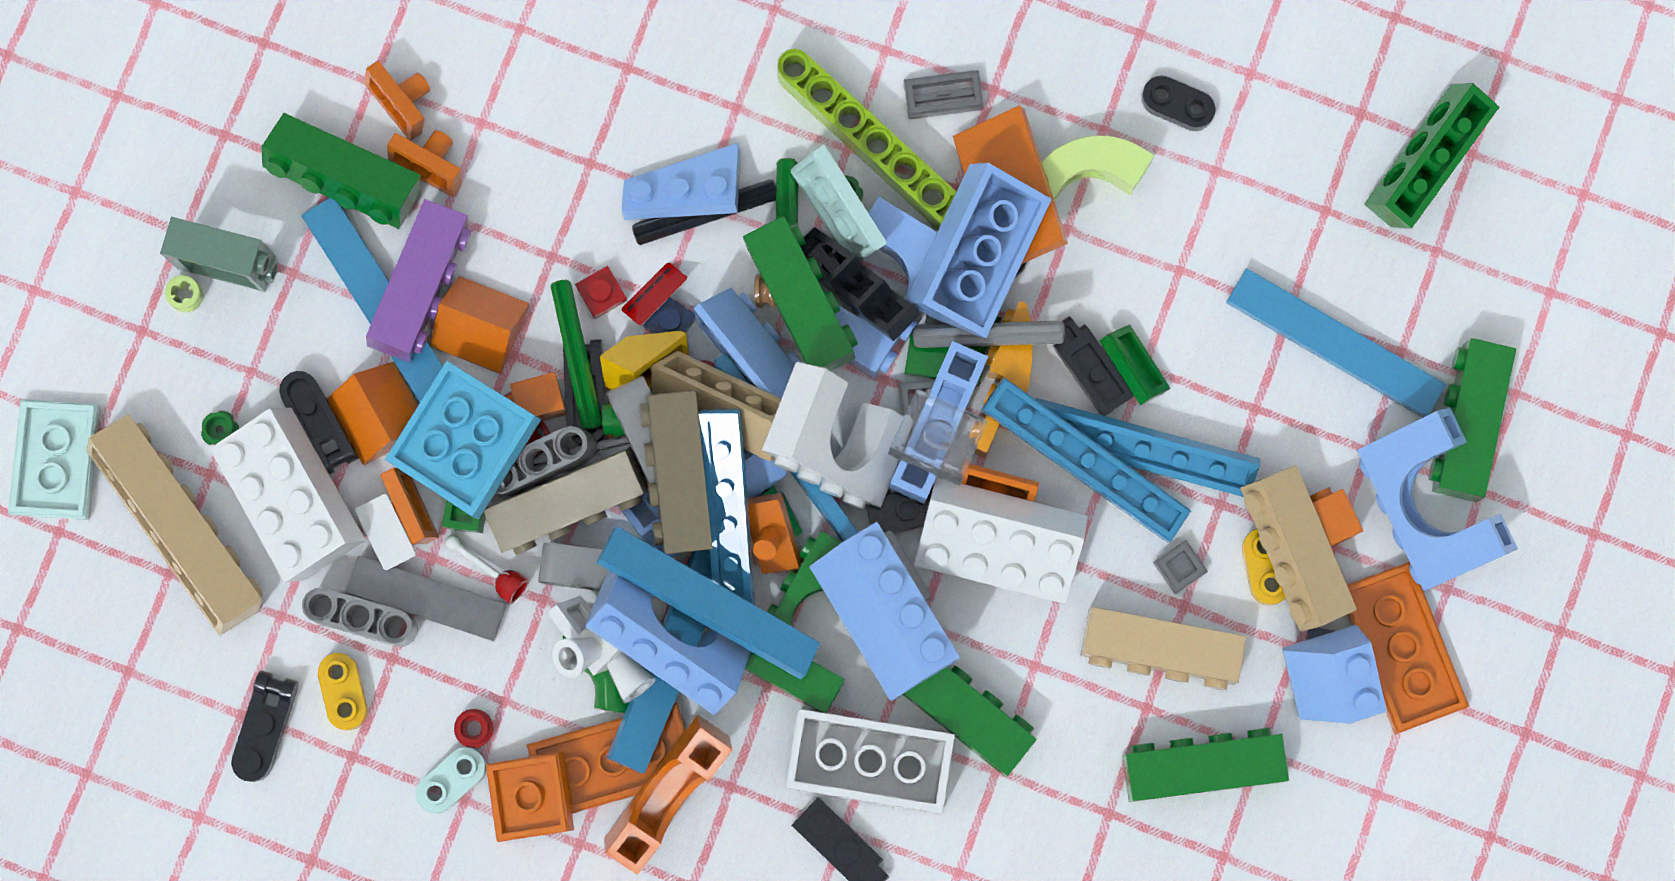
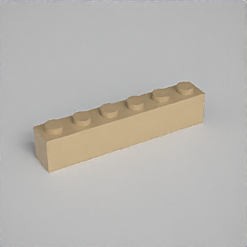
M128 414L90 436L86 451L214 630L221 636L259 612L263 601L261 598L263 596L262 590L254 578H247L239 568L240 560L235 551L230 546L224 547L216 536L218 530L212 519L208 515L202 516L195 507L196 500L191 490L185 484L180 485L172 475L174 470L168 458L163 453L159 455L150 444L152 440L147 429L141 423L136 424Z

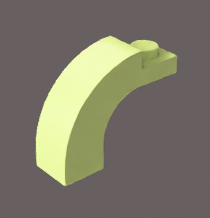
M1089 136L1062 145L1049 154L1042 161L1054 201L1069 184L1085 178H1097L1107 181L1131 196L1150 166L1154 155L1125 139L1112 136Z

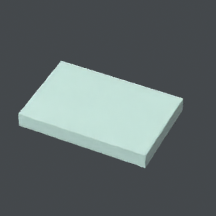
M825 144L790 169L793 177L834 241L856 255L860 261L887 244Z
M20 399L8 514L89 520L95 462L86 450L88 438L98 432L99 405Z

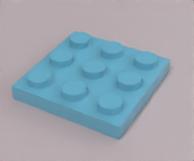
M446 361L385 460L479 520L541 419L454 364Z

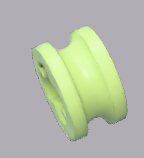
M180 275L168 282L165 288V296L173 308L187 313L194 311L200 306L203 300V291L194 279L189 276ZM186 285H191L188 289L193 293L192 298H184L182 303H178L180 298L175 295L177 289L184 290Z

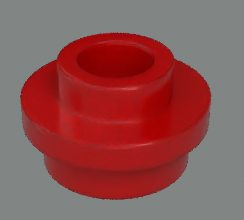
M468 709L462 712L454 724V733L457 740L469 748H479L487 744L494 731V725L490 716L479 709ZM473 721H477L481 725V732L476 736H471L467 730L468 725Z

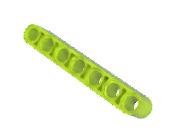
M789 49L783 52L777 63L778 79L782 87L930 224L939 230L957 191L808 54L800 49ZM790 64H799L805 69L803 74L798 77H790L784 72L785 68ZM818 89H826L832 94V97L827 102L821 103L815 101L812 98V94ZM852 114L858 117L860 122L853 128H845L840 124L839 120L844 115ZM878 139L885 142L888 148L883 153L875 154L868 150L867 144L872 140ZM900 165H909L914 169L915 175L905 180L897 177L894 171ZM929 190H935L942 195L943 200L937 205H929L923 200L922 195Z

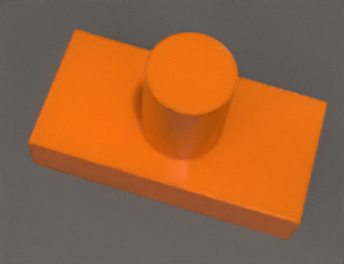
M379 60L368 66L365 71L364 85L408 140L411 141L422 134L425 118L413 102L430 92V87L425 78L417 72L400 84H397Z
M435 130L425 145L421 147L395 132L387 144L389 161L420 174L422 181L451 197H454L461 187V168L443 159L453 145V141L448 135Z
M391 468L380 474L392 500L391 504L401 524H403L411 544H428L439 538L412 477L398 468Z
M782 493L748 498L750 535L754 545L753 553L758 558L762 574L799 569L802 559L799 556V549Z

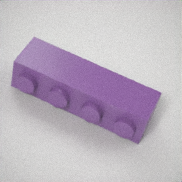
M424 199L366 334L367 347L411 363L414 353H422L429 333L425 332L424 329L429 318L436 319L438 305L442 300L441 297H438L443 284L450 286L456 273L458 264L453 263V260L458 250L465 251L471 237L472 230L467 229L468 215Z

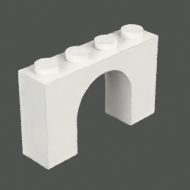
M796 362L762 451L776 458L774 462L776 466L795 473L798 470L797 477L815 485L821 483V491L842 498L843 495L842 502L846 505L860 510L864 509L865 504L881 508L913 422L892 409L863 402L846 446L834 459L830 446L831 429L848 382L826 368Z

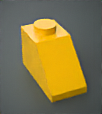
M682 331L626 336L600 355L604 386L613 390L643 376L651 391L652 365L676 351L689 356L687 334Z

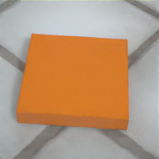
M563 752L486 764L497 842L574 830Z

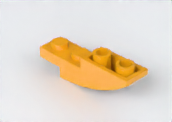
M1019 301L1015 311L1008 308L1002 322H1030L1027 303ZM1033 345L991 346L985 363L991 366L987 377L998 382L1002 378H1006L1027 393L1032 367ZM993 383L991 384V387L987 393L983 405L985 404V402L992 394L997 385ZM986 415L984 421L976 419L968 437V440L974 442L971 452L985 458L999 427V423Z

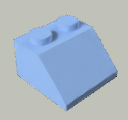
M1357 625L1282 648L1300 719L1353 723L1387 712L1371 641Z

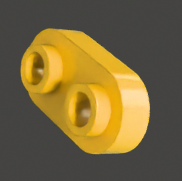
M1255 529L1244 538L1242 543V554L1251 595L1258 603L1272 606L1282 602L1286 597L1279 584L1275 592H1269L1265 588L1264 583L1267 578H1272L1275 581L1276 578L1268 554H1262L1257 550V542L1260 541L1258 530Z
M342 653L330 654L320 662L318 667V679L327 717L330 723L338 729L346 731L355 730L365 722L368 715V706L359 668L354 659ZM340 665L344 671L343 676L340 679L334 680L331 677V670L334 666ZM344 703H349L353 709L352 714L349 717L343 718L340 715V707Z

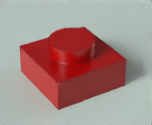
M608 266L575 284L594 320L628 301Z

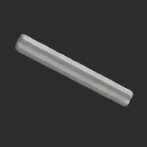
M1062 321L993 323L987 338H982L949 324L918 325L913 331V341L917 348L950 347L952 341L965 347L1061 344L1065 339V326Z

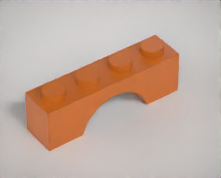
M697 715L604 837L605 853L638 875L661 845L670 822L684 801L699 785L710 781L732 752L730 736L700 715Z

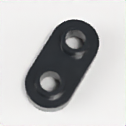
M1156 76L1150 79L1144 86L1141 96L1142 104L1150 114L1190 131H1200L1207 128L1216 112L1215 103L1207 93L1167 76ZM1157 89H1164L1168 92L1169 97L1159 99L1155 91ZM1192 104L1201 105L1203 113L1194 114L1190 106Z

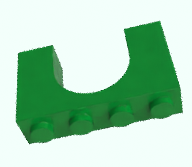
M822 531L817 539L810 536L799 555L805 559L798 572L790 570L780 588L781 591L785 592L779 606L772 603L767 613L792 626V620L799 605L809 596L823 591L809 566L842 542ZM750 652L745 667L746 671L821 713L828 712L845 682L844 678L814 661L811 662L806 676L802 679H798L753 652Z

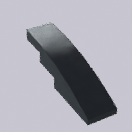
M813 227L804 236L806 244L801 246V249L806 259L814 257L823 275V278L819 279L818 282L829 291L831 290L838 299L893 342L919 317L920 313L912 303L893 291L884 279L865 267L852 252L816 227Z

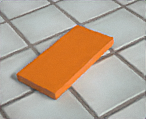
M1020 105L953 136L964 175L969 164L990 163L1052 199L1021 264L1068 244L1023 107Z
M1410 562L1347 585L1357 610L1347 614L1351 626L1357 625L1371 641L1387 710L1386 714L1394 735L1470 707L1421 585L1417 584L1411 576L1409 570Z
M678 702L673 704L645 774H640L606 758L622 718L527 744L529 756L563 752L572 814L636 796L686 730Z

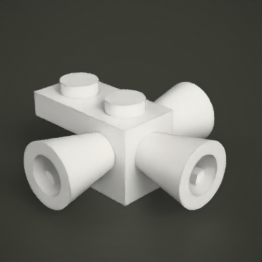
M581 595L556 604L548 615L566 638L557 641L552 650L554 666L561 675L567 678H575L587 668L593 675L609 670L624 703L637 698L654 684L656 678L639 663L585 627L592 609Z

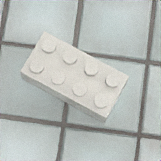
M269 408L210 448L284 583L308 579L366 541L292 408Z
M936 477L914 566L1066 604L1085 539L1088 515Z
M798 709L785 788L942 814L955 734Z

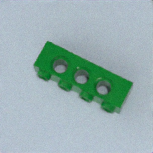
M1474 83L1451 84L1364 205L1388 226L1412 229L1500 106Z

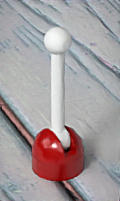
M450 535L445 539V546L449 550H457L495 578V590L507 603L513 604L525 591L529 579L514 570H506L500 573L460 544V539L456 535Z

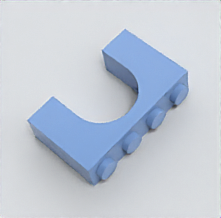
M878 197L868 213L887 242L879 250L895 259L906 274L908 282L906 299L937 232L881 197ZM839 306L841 311L835 315L841 327L848 324L858 342V345L853 347L856 359L848 363L874 379L880 371L886 374L898 356L897 353L893 352L900 339L907 342L918 322L914 321L893 342L862 317L854 315Z
M1450 407L1436 411L1357 450L1360 456V468L1363 474L1368 479H1371L1377 492V504L1381 511L1388 515L1393 525L1392 534L1394 540L1401 549H1404L1411 563L1409 565L1411 576L1417 584L1421 585L1423 591L1518 549L1502 514L1486 519L1459 532H1445L1429 525L1421 517L1415 506L1413 486L1420 469L1428 461L1467 443Z
M608 570L585 627L715 715L737 693L751 651L711 628L704 634L699 647L690 646L677 640L664 629L655 616L651 603L652 595Z

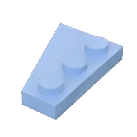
M738 143L624 180L622 199L624 220L737 213L740 148Z

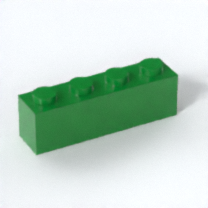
M286 113L282 114L261 146L262 167L267 169L272 175L292 180L300 184L305 190L325 195L335 200L340 206L360 211L382 225L388 224L400 229L420 196V174Z
M782 216L742 236L745 246L805 363L832 371L856 359L853 347L857 346L858 342L848 324L841 327L835 315L841 311L831 290L826 293L823 292L818 282L819 279L823 278L822 272L814 257L806 259L801 249V246L805 245L806 242L797 224L789 226L785 216Z
M1470 338L1462 347L1456 348L1452 362V369L1457 370L1455 383H1450L1447 388L1444 406L1451 408L1467 443L1432 460L1428 476L1429 480L1434 481L1431 492L1472 502H1478L1486 497L1516 348Z
M956 665L951 670L948 667L903 694L904 697L949 733L955 734L959 741L1005 778L1009 776L1037 740L1031 735L1034 728L1017 714L1011 719L1000 710L1004 704L987 690L981 695L969 685L973 679Z
M1270 728L1248 730V738L1238 740L1232 739V733L1208 736L1209 743L1194 745L1193 738L1169 741L1170 748L1155 750L1154 743L1132 745L1131 753L1122 755L1128 801L1134 802L1289 781L1282 734L1271 735Z

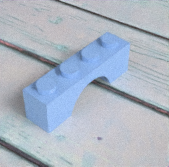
M952 341L888 489L922 504L925 503L988 356Z

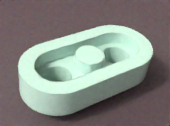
M468 747L453 751L419 782L416 789V799L420 807L427 812L436 814L444 813L452 808L484 778L486 774L484 756L479 751ZM468 759L472 764V769L468 774L463 775L460 773L458 766L462 760ZM434 786H439L442 790V797L438 801H433L429 797V791Z

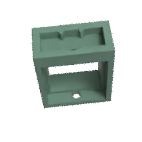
M172 216L170 218L160 254L178 270L263 292L266 291L268 282L273 283L275 280L278 261H275V254L262 240Z

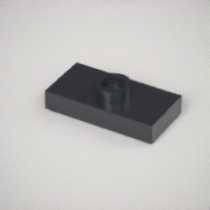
M934 483L924 504L897 492L886 495L881 508L865 504L870 525L878 522L884 533L890 530L894 534L924 527Z

